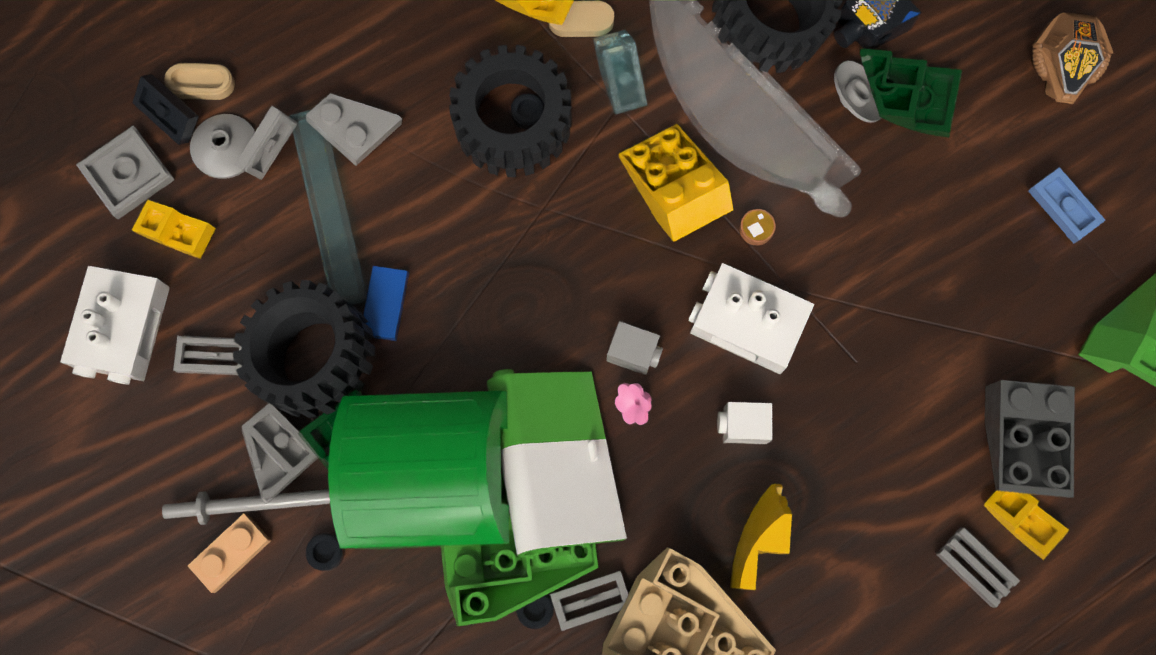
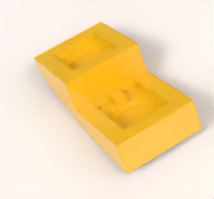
M147 200L132 231L167 247L201 259L216 228L207 222L183 215L174 208Z
M995 491L985 502L984 506L1007 530L1044 560L1064 538L1069 529L1037 506L1039 501L1031 494Z

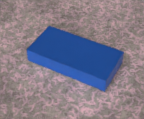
M373 266L364 317L368 321L365 324L372 329L374 338L397 341L409 278L408 271Z

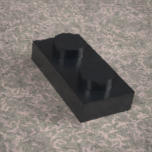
M152 74L141 76L132 103L178 145L188 143L199 116Z

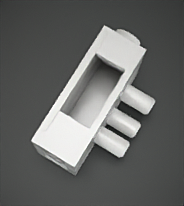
M722 263L718 273L710 272L702 289L709 292L704 304L696 302L688 321L694 323L690 334L781 374L788 366L814 304Z
M88 266L60 362L73 367V374L83 377L95 378L96 373L108 375L107 380L129 385L131 379L144 381L170 287L158 278Z

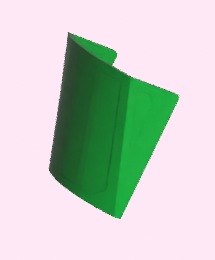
M477 391L343 396L332 430L328 466L330 507L339 547L348 549H397L509 543V505L501 504L500 434L501 429H508L507 392Z

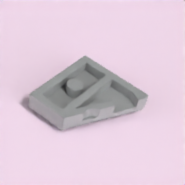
M331 93L306 114V121L355 166L402 125V118L397 114Z
M267 404L242 425V434L260 495L265 504L269 503L318 459L298 435L299 431L271 404Z

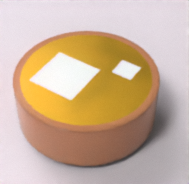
M753 209L743 216L739 231L741 237L747 243L756 246L763 245L773 236L776 224L769 212L762 209Z

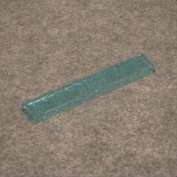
M311 110L289 115L290 118L298 122L293 130V135L327 285L350 304L366 301L367 290L333 145L306 121V114Z

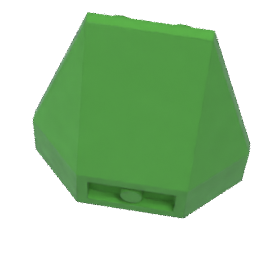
M1156 272L1093 326L1078 353L1079 356L1108 373L1124 368L1155 387Z
M501 474V504L508 505L503 474ZM510 513L509 543L441 546L445 589L457 626L497 621L598 568L595 544L560 547L536 556L518 557Z

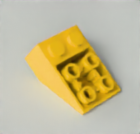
M678 124L618 154L655 219L673 242L733 211L728 180Z

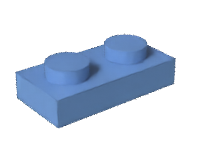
M1060 167L1028 191L1073 244L1105 221L1103 216Z

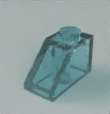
M626 30L594 38L599 69L614 113L619 114L646 106L647 100L635 40Z

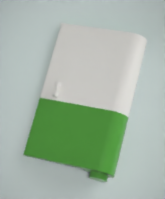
M504 369L493 373V378L487 381L488 391L507 392L508 429L500 430L501 467L517 556H536L560 547L615 542L627 539L592 372L514 373V370Z

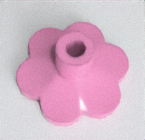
M623 383L619 385V396L615 399V405L622 412L624 421L628 424L636 422L639 425L647 423L648 412L651 410L650 394L644 392L642 386L638 383L631 385Z

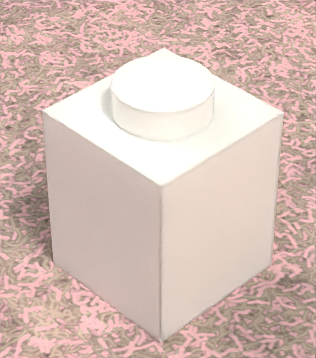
M728 402L724 406V412H718L717 418L718 433H724L723 443H769L772 440V403Z

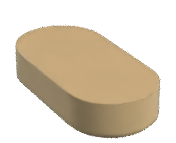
M573 1L562 25L548 24L550 30L560 37H599L608 34L612 30L614 11L609 4L603 1Z
M178 63L167 70L164 78L166 87L180 99L221 100L228 97L235 87L233 75L221 64Z

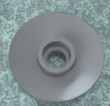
M854 61L841 63L835 70L834 82L843 106L862 121L873 123L880 120L881 117H879L864 67Z
M220 114L212 116L202 122L193 133L190 142L192 160L203 173L210 177L227 179L238 176L245 171L234 164L252 138L255 130L249 122L237 115ZM226 138L224 144L220 146L215 145L219 139Z

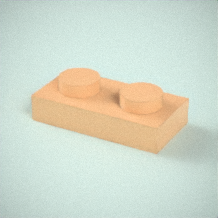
M243 513L200 553L188 567L211 593H216L272 540L248 514Z

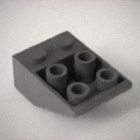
M1000 380L985 386V427L996 491L1074 498L1075 387Z

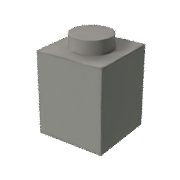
M619 321L606 361L646 375L649 366L656 368L663 350L662 347L657 346L660 335Z

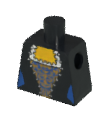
M847 0L841 9L840 19L838 20L842 27L834 32V38L843 48H847L857 41L863 49L874 50L910 31L922 12L911 0Z

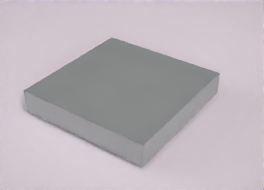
M131 126L76 164L116 219H120L175 180L134 126Z

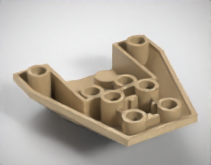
M667 547L637 576L621 611L603 643L602 655H774L776 650L701 565Z

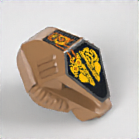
M1063 12L1056 16L1045 26L1032 44L1034 68L1042 80L1047 81L1046 95L1055 99L1056 102L1074 104L1088 84L1096 83V80L1102 77V74L1107 70V66H1109L1111 54H1114L1106 30L1100 20L1095 16Z

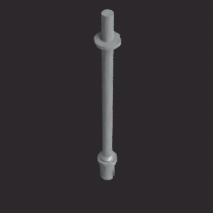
M329 489L282 493L276 495L267 504L262 501L261 495L210 500L207 492L204 491L198 492L194 502L164 504L162 515L164 519L197 516L199 524L205 525L208 524L210 515L330 504Z

